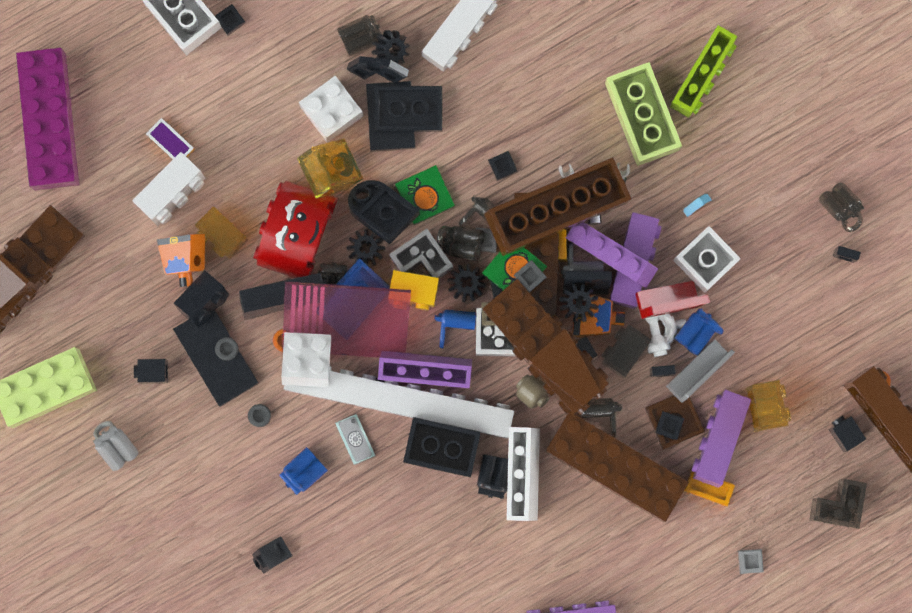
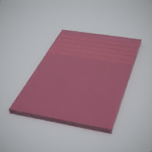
M285 282L282 351L284 347V333L289 332L331 335L330 354L380 358L381 351L406 353L411 290Z

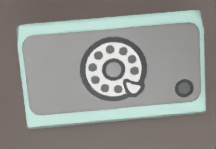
M357 414L335 423L354 465L375 456Z

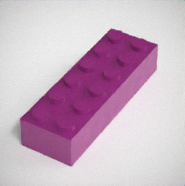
M62 48L16 53L29 187L36 191L79 186L66 53Z

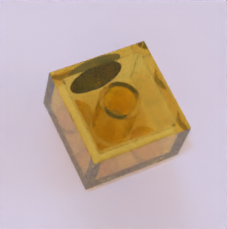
M344 138L314 146L297 158L316 199L348 190L364 179Z
M780 380L754 384L746 388L747 397L751 399L749 407L755 433L789 426L788 421H791L789 408L784 405L783 398H786V390L784 384L780 385Z

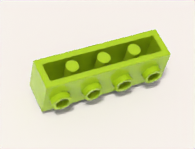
M719 25L716 27L672 101L670 108L688 118L692 113H698L703 104L700 101L703 94L708 96L714 86L711 80L714 75L720 76L726 66L722 63L726 55L731 57L737 45L733 44L737 38L735 34Z

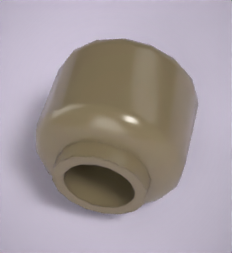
M526 375L516 385L517 397L529 408L533 409L537 406L542 408L550 399L548 397L549 394L543 388L545 383L540 377L536 379L533 375Z

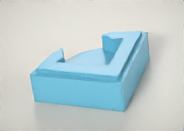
M704 194L685 207L683 212L689 217L712 199L708 194Z

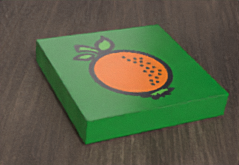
M436 165L395 183L400 196L420 210V215L413 221V225L455 207Z
M522 248L505 256H502L500 251L482 274L504 290L516 280L514 274L532 260L542 273L547 266L527 249Z

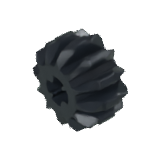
M385 30L383 35H376L378 42H372L376 49L371 52L373 55H377L376 58L389 59L399 64L405 63L403 56H409V53L405 52V50L410 46L408 43H404L407 37L400 35V32L396 30L392 32Z
M364 229V236H361L360 232L356 231L358 239L349 238V241L354 244L347 246L348 251H354L349 255V259L357 257L355 263L358 259H361L367 265L368 261L371 260L372 265L376 266L377 263L374 258L382 260L383 256L378 252L385 251V246L377 245L381 244L384 240L382 238L375 240L377 235L374 232L369 236L368 229ZM365 243H367V246L369 244L372 245L370 247V252L367 254L365 253V251L363 253L361 252V250L363 249L362 245Z
M467 264V271L463 270L462 265H458L459 274L454 270L451 271V275L456 279H447V283L455 284L449 287L448 291L453 292L457 290L454 299H458L460 295H463V303H466L467 296H470V300L474 302L475 296L473 293L482 296L483 293L478 288L486 287L485 283L478 282L483 280L485 276L483 274L476 276L480 270L478 267L471 272V264ZM471 279L472 287L466 286L463 288L461 280Z
M573 284L571 286L573 293L568 289L564 290V294L569 298L560 297V302L567 303L561 306L560 310H569L565 315L566 319L573 314L574 323L577 322L578 316L581 317V321L584 323L587 321L585 314L591 318L594 317V313L590 309L597 310L599 306L591 302L597 301L598 296H589L593 292L592 288L587 293L584 292L585 284H581L580 291ZM578 298L583 299L582 303L585 302V306H581L580 309L575 308L576 304L573 305V301H577Z

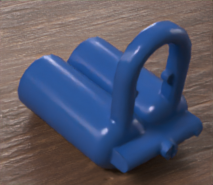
M699 308L696 313L691 314L674 339L685 346L689 352L698 356L715 332L723 334L724 330L711 318L712 315L710 313L707 314L702 308Z
M446 309L443 313L435 315L434 320L441 322L439 347L444 349L446 327L475 330L476 312Z
M306 447L283 468V472L279 476L284 480L287 488L290 487L294 494L298 495L301 491L304 492L328 470Z

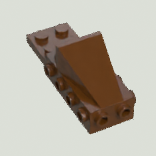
M52 205L37 218L20 238L17 237L15 240L11 239L4 246L5 251L2 254L0 253V334L5 330L6 324L11 318L14 319L19 315L24 304L27 301L30 302L37 295V290L52 279V274L56 271L55 268L85 237Z
M518 279L482 308L483 312L514 347L512 352L520 361L524 359L529 365L528 371L536 379L540 377L545 383L543 388L550 396L555 395L560 400L558 405L566 414L570 412L574 415L578 412L581 415L590 407L588 402L593 397L598 400L608 391L605 388L609 384L606 381L609 378L608 375L600 367L596 369L591 363L593 358L586 350L581 352L576 346L578 343L576 338L570 332L568 333L566 329H561L562 322L555 315L550 316L546 313Z

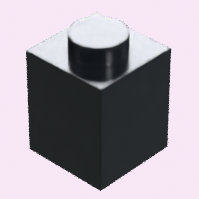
M138 359L137 365H134V378H137V382L140 384L168 383V360Z
M843 415L831 422L833 426L828 429L843 452H848L866 440V437L852 416L847 418Z

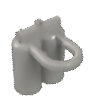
M111 421L102 422L95 428L93 432L95 449L113 471L122 468L125 461H131L137 457L138 450L125 433L118 429ZM107 426L110 427L108 431L101 432L102 435H99V432L103 428Z

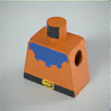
M189 234L157 239L165 274H178L180 287H189L193 283L192 272H199L205 269V234Z
M598 297L597 301L591 302L599 306L597 310L590 309L594 313V317L591 318L585 314L587 321L583 323L581 317L578 316L577 322H573L572 335L574 337L610 334L611 325L624 326L625 312L612 311L613 301ZM578 298L575 301V308L580 309L581 306H585V302L582 303L583 299Z

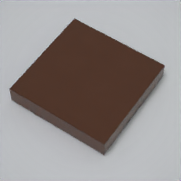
M673 395L645 407L654 431L662 411L684 418L677 441L656 434L663 450L705 432L691 397L681 403Z

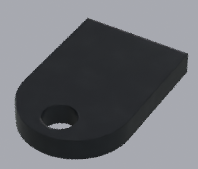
M363 181L357 184L348 196V206L352 216L388 244H391L420 215V210L379 181ZM361 192L368 194V197L365 199H359L356 196Z

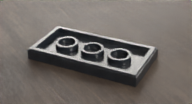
M216 311L199 328L189 319L173 328L219 407L259 384L240 351L230 361L222 360L217 356L215 352L216 343L222 338L232 337Z

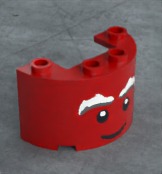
M286 180L284 183H279L275 201L270 200L267 213H269L267 222L263 221L259 234L262 235L260 246H257L253 259L257 260V266L292 278H298L312 274L316 263L315 256L328 219L332 218L338 198Z

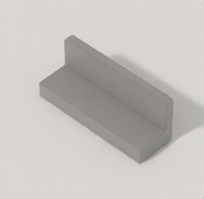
M716 340L712 341L666 387L681 403L684 402L735 352L732 349L727 352Z

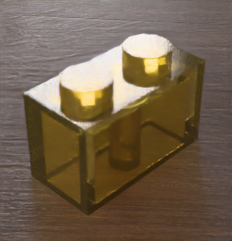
M214 206L194 225L198 229L196 234H205V243L208 240L215 245L212 249L221 258L226 256L230 259L248 241L246 236Z

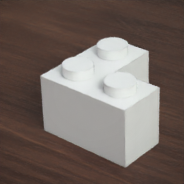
M477 308L476 356H515L512 352L514 347L496 326H482V308Z

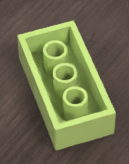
M650 62L607 77L605 85L637 166L679 151L682 144Z
M73 347L0 380V410L8 427L15 428L97 391L80 350Z

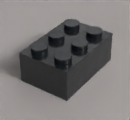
M413 417L403 463L471 478L481 432Z

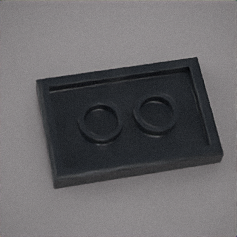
M411 81L366 84L370 152L415 149L414 132L374 131L375 86H411Z
M375 86L374 131L443 132L442 86Z

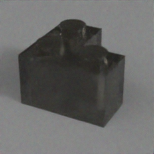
M839 479L836 501L813 498L809 521L860 529L867 483Z

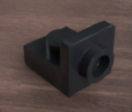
M281 536L252 554L255 566L263 574L293 556Z

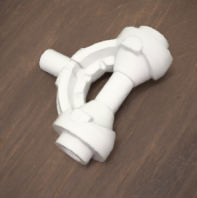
M670 314L645 318L649 323L652 335L651 341L648 343V353H653L654 357L667 355V350L671 349L670 344L677 334V329L683 327L686 319L674 320V317ZM658 320L662 321L665 327L663 336L660 333Z

